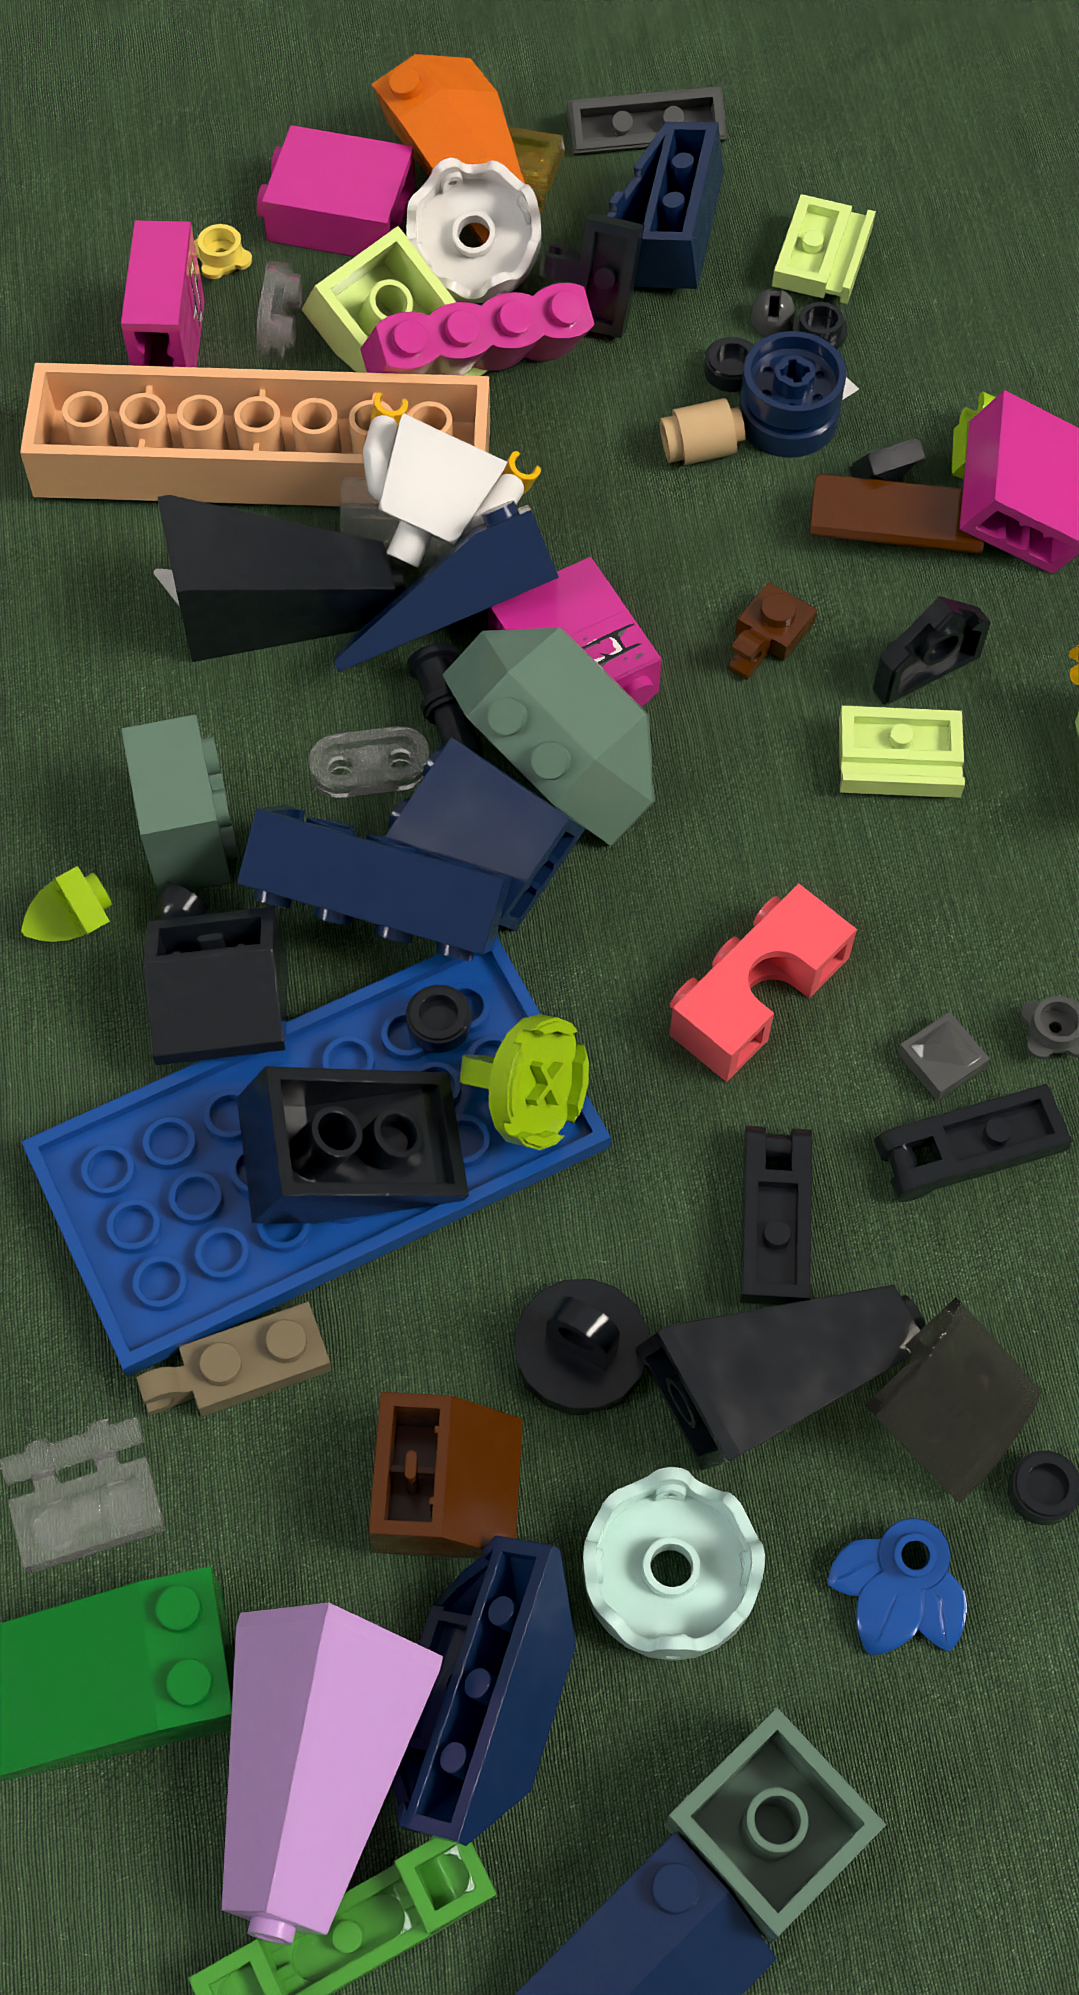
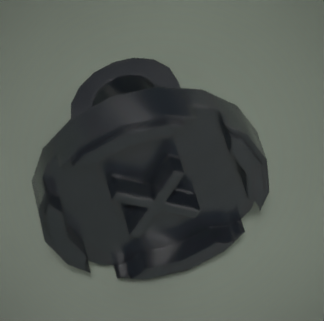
M594 1279L563 1280L541 1290L523 1309L514 1333L516 1365L527 1390L549 1408L569 1415H589L590 1412L601 1411L605 1408L608 1410L623 1403L641 1382L646 1366L636 1347L648 1339V1327L637 1305L618 1288Z

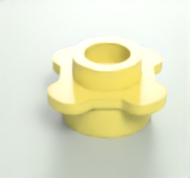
M211 225L199 234L198 239L194 240L197 258L202 263V274L208 279H219L222 276L233 273L236 269H247L252 263L251 253L242 247L240 233L229 225Z

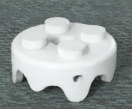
M450 157L440 161L433 168L428 180L409 200L406 237L455 301L485 303L492 297L510 293L517 289L531 273L538 259L541 247V221L537 199L530 185L523 183L503 164L491 160L483 164H465L457 158ZM471 223L484 225L490 232L486 243L476 248L465 246L459 240V235L466 225Z

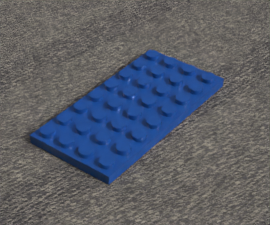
M497 936L493 949L484 955L474 953L473 961L459 960L439 953L286 1022V1050L201 1060L21 1141L127 1377L179 1353V1346L228 1330L610 1148L611 1136L587 1094L583 1108L575 1122L566 1121L563 1128L558 1132V1134L565 1136L554 1146L536 1150L506 1142L496 1130L489 1109V1089L459 1082L463 1055L495 1057L509 1030L521 1019L541 1014ZM431 985H447L459 990L467 998L471 1008L472 1025L467 1039L459 1047L448 1052L436 1053L422 1049L412 1040L408 1032L406 1019L408 1003L418 991ZM265 1066L449 1073L469 1197L464 1201L321 1223H252L237 1097Z

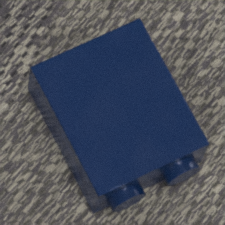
M451 737L446 746L439 747L428 758L422 772L424 779L412 797L401 801L392 812L388 821L390 829L385 837L397 839L415 846V853L426 856L427 852L441 853L513 876L499 925L516 931L586 828L474 750Z

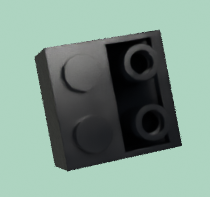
M275 906L147 921L143 967L153 1057L156 1065L286 1050L288 960Z

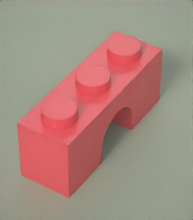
M799 883L782 900L778 896L771 898L757 914L753 922L755 927L742 940L736 936L728 940L713 959V968L700 981L696 978L689 979L677 991L670 1003V1007L673 1010L669 1035L726 1083L769 1039L774 1012L753 995L751 988L762 981L779 980L792 985L809 999L850 957L857 929Z

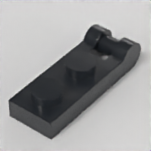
M1043 1084L889 1129L878 1135L874 1143L881 1160L889 1161L895 1177L890 1182L899 1202H908L921 1198L932 1190L1065 1152L1071 1145L1072 1139L1048 1084ZM929 1146L935 1162L919 1166L913 1151Z
M746 1125L743 1142L744 1169L740 1303L784 1305L810 1300L812 1130L791 1128L790 1135L766 1133V1127ZM766 1159L788 1161L789 1171L765 1169Z

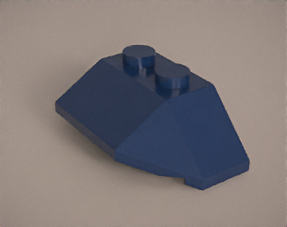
M495 1535L482 1549L484 1555L465 1568L432 1604L418 1645L443 1656L439 1674L391 1784L399 1805L396 1808V1814L400 1827L467 1846L531 1791L576 1647L561 1551L554 1545Z

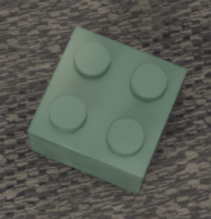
M196 714L121 728L140 836L157 893H160L167 881L176 883L189 891L232 883L227 859L237 858L239 855L214 736L208 738L201 737Z
M776 1708L669 1814L664 1827L671 1834L675 1831L729 1890L756 1930L770 1944L781 1935L887 1824L790 1720Z

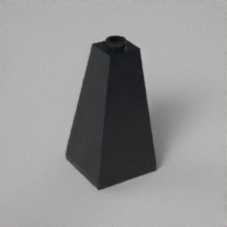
M173 495L157 497L192 662L360 631L405 590L401 566L399 563L389 565L385 545L382 541Z
M888 1285L669 1325L638 1345L636 1350L700 1468L705 1470L730 1462L929 1345L921 1333L925 1331V1323L915 1303L907 1295L900 1296L895 1285Z

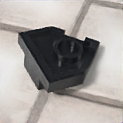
M939 596L897 640L887 644L886 651L880 656L872 689L883 705L890 704L980 658L991 621L977 606Z

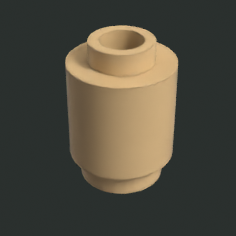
M726 398L673 409L672 416L660 418L661 439L668 463L682 461L683 466L734 455L737 453V442L745 440V428L739 407L730 408Z

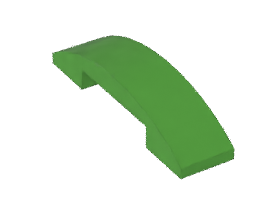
M433 1838L396 1859L393 1866L345 1892L327 1935L295 1933L292 1945H281L256 1939L188 1979L195 1995H331L450 1926L498 1894L472 1842L464 1846Z

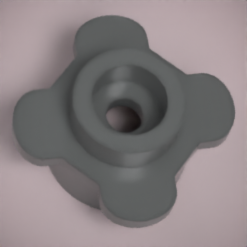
M1051 996L1041 1002L1037 1000L1028 1001L1023 1006L1020 1017L1028 1025L1030 1038L1026 1048L1029 1054L1041 1060L1047 1059L1051 1054L1068 1053L1073 1057H1079V1002L1063 996ZM1055 1024L1060 1027L1061 1031L1054 1033L1050 1030L1049 1026Z

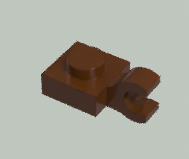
M768 582L737 619L735 634L738 637L731 646V651L736 653V655L728 664L727 669L748 680L768 653L784 661L815 624L818 609Z

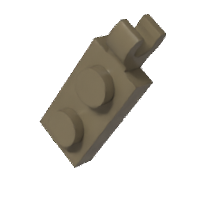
M308 1301L179 1346L184 1366L153 1369L137 1376L136 1379L149 1415L166 1411L176 1405L196 1399L200 1415L203 1417L332 1370Z

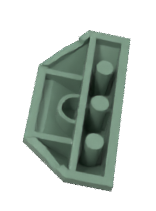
M563 628L482 631L442 675L466 717L555 807L610 846L614 845L655 802L654 784H652L649 714Z

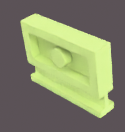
M801 194L774 269L772 286L823 299L825 294L828 293L840 296V303L848 304L873 228L876 211L868 210L866 215L851 212L852 206Z
M863 706L841 707L839 716L840 793L961 798L965 786V777H963L962 769L964 763L962 711Z

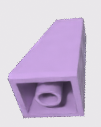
M331 1603L240 1613L236 1626L222 1911L249 1920L250 1924L247 1934L281 1945H292L295 1933L327 1935L439 1674L443 1656Z

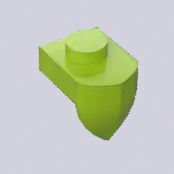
M76 866L53 879L38 892L25 914L21 932L26 937L47 942L69 941L84 936L110 922L104 910L112 906L111 900L94 873L84 877L79 867Z

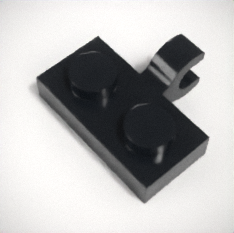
M592 212L586 218L581 254L573 248L560 244H551L549 253H542L540 276L553 280L567 281L584 287L595 324L589 331L620 339L626 333L645 225Z

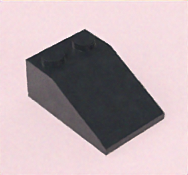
M265 1066L237 1097L252 1223H321L464 1201L469 1197L449 1073Z

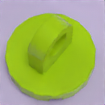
M541 1014L521 1019L507 1032L495 1057L463 1055L459 1082L489 1089V1109L494 1127L506 1142L536 1150L554 1146L565 1136L558 1134V1132L563 1128L566 1121L574 1123L577 1116H579L588 1088L589 1060L585 1045L576 1043L573 1033L579 1032L572 1023L557 1017Z

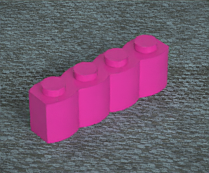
M558 283L541 289L534 296L517 292L500 294L487 300L482 306L469 302H455L436 309L429 316L418 312H401L390 315L375 326L360 350L367 373L465 375L473 367L488 371L503 370L514 366L524 357L536 361L560 358L570 352L595 324L584 287L573 283Z

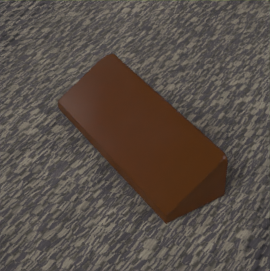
M819 474L815 478L810 510V534L812 536L970 553L982 552L984 541L959 529L963 496L962 488Z

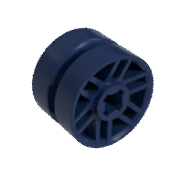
M785 331L761 339L750 349L744 362L739 409L744 422L745 437L751 444L768 454L793 458L815 453L831 441L838 425L847 375L845 362L832 344L810 333Z

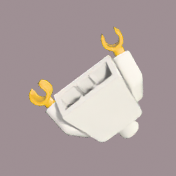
M377 392L374 396L371 423L362 454L368 492L375 500L380 502L379 512L400 521L386 552L390 556L418 568L432 537L454 546L458 539H462L474 527L484 524L481 514L485 511L512 500L517 505L522 495L531 488L540 475L541 468L538 465L529 475L517 470L515 461L520 455L518 451H514L508 460L504 461L406 415L408 409L407 399H402L400 409L388 411L381 406L383 393Z

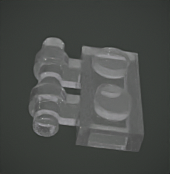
M137 1416L111 1424L108 1418L87 1424L88 1432L50 1443L47 1437L26 1443V1451L0 1459L2 1473L7 1486L33 1479L35 1492L8 1500L22 1565L28 1574L167 1530L151 1466L147 1458L143 1457L120 1464L118 1451L144 1443L143 1433ZM95 1459L98 1472L59 1484L58 1470Z

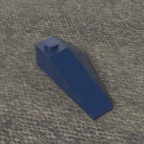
M675 1831L514 1995H742L777 1958L729 1890Z

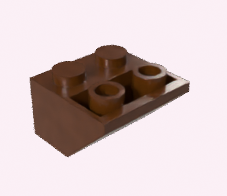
M381 1392L368 1533L373 1552L380 1554L479 1559L484 1555L482 1549L495 1535L516 1539L523 1419L452 1395Z

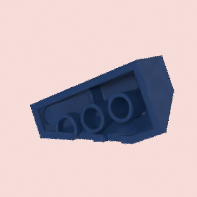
M512 500L482 513L481 516L484 524L474 527L336 651L334 663L338 672L559 578L529 504L517 508L515 501Z

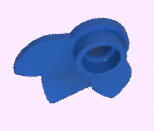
M919 1518L902 1519L892 1524L880 1539L854 1540L838 1553L831 1566L827 1584L841 1593L858 1596L856 1626L865 1651L870 1655L886 1653L900 1647L911 1639L917 1630L933 1644L946 1651L952 1650L961 1637L967 1613L966 1594L958 1581L948 1571L951 1554L945 1535L937 1526L929 1521ZM910 1541H920L927 1548L928 1559L920 1568H909L902 1561V1549Z

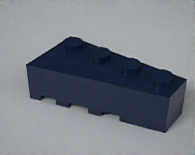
M289 805L256 808L237 880L238 884L255 888L254 899L285 908L291 907L292 899L316 906L315 917L341 925H351L353 917L377 924L374 932L376 935L398 942L412 943L413 935L437 942L436 952L459 960L473 961L474 953L484 955L493 949L513 876L441 853L427 852L426 856L415 853V846L390 837L367 834L366 839L355 836L356 830L354 826L333 819L324 820L307 817L306 821H303L305 811Z

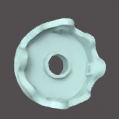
M666 1467L654 1471L639 1481L617 1489L604 1501L584 1543L582 1562L584 1589L594 1615L606 1631L626 1648L657 1659L673 1661L696 1658L719 1648L737 1633L750 1615L764 1574L765 1553L763 1544L758 1539L743 1506L734 1495L699 1482L689 1471L683 1468ZM673 1550L687 1558L691 1566V1577L687 1582L677 1587H668L662 1585L654 1578L650 1563L660 1552Z

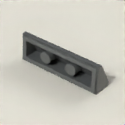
M722 86L568 100L566 107V118L573 155L647 149L665 122H718L720 142L727 140Z

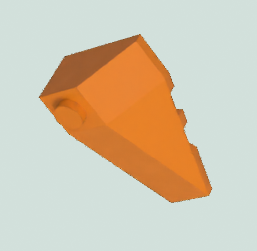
M414 54L372 83L387 124L404 145L414 146V158L429 177L433 168L440 161L451 157L457 158L465 164H483L491 160L497 161L525 183L498 92L471 58ZM480 223L468 224V228L482 245L486 243L490 235L489 230Z

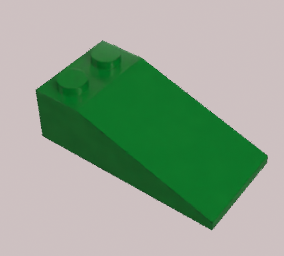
M211 1566L135 1582L0 1623V1782L231 1731L234 1665L222 1588Z

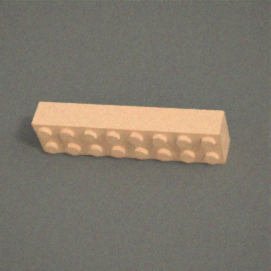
M35 363L20 454L33 497L158 501L157 497L173 495L211 503L379 508L380 502L375 500L368 492L362 454L371 423V411L375 394L377 392L383 393L381 406L388 411L400 409L402 399H407L408 409L406 415L489 453V376Z

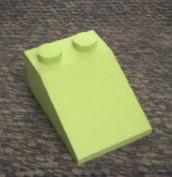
M397 226L315 285L301 310L338 357L354 371L367 373L360 349L380 321L390 315L401 312H418L429 316L436 309L456 301L399 226ZM473 367L463 376H483L488 370Z

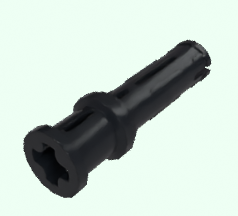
M442 642L421 647L408 658L406 665L411 677L419 682L424 697L420 706L424 718L433 725H436L443 746H446L452 737L484 757L473 723L464 714L442 676L459 657L456 647L450 643Z

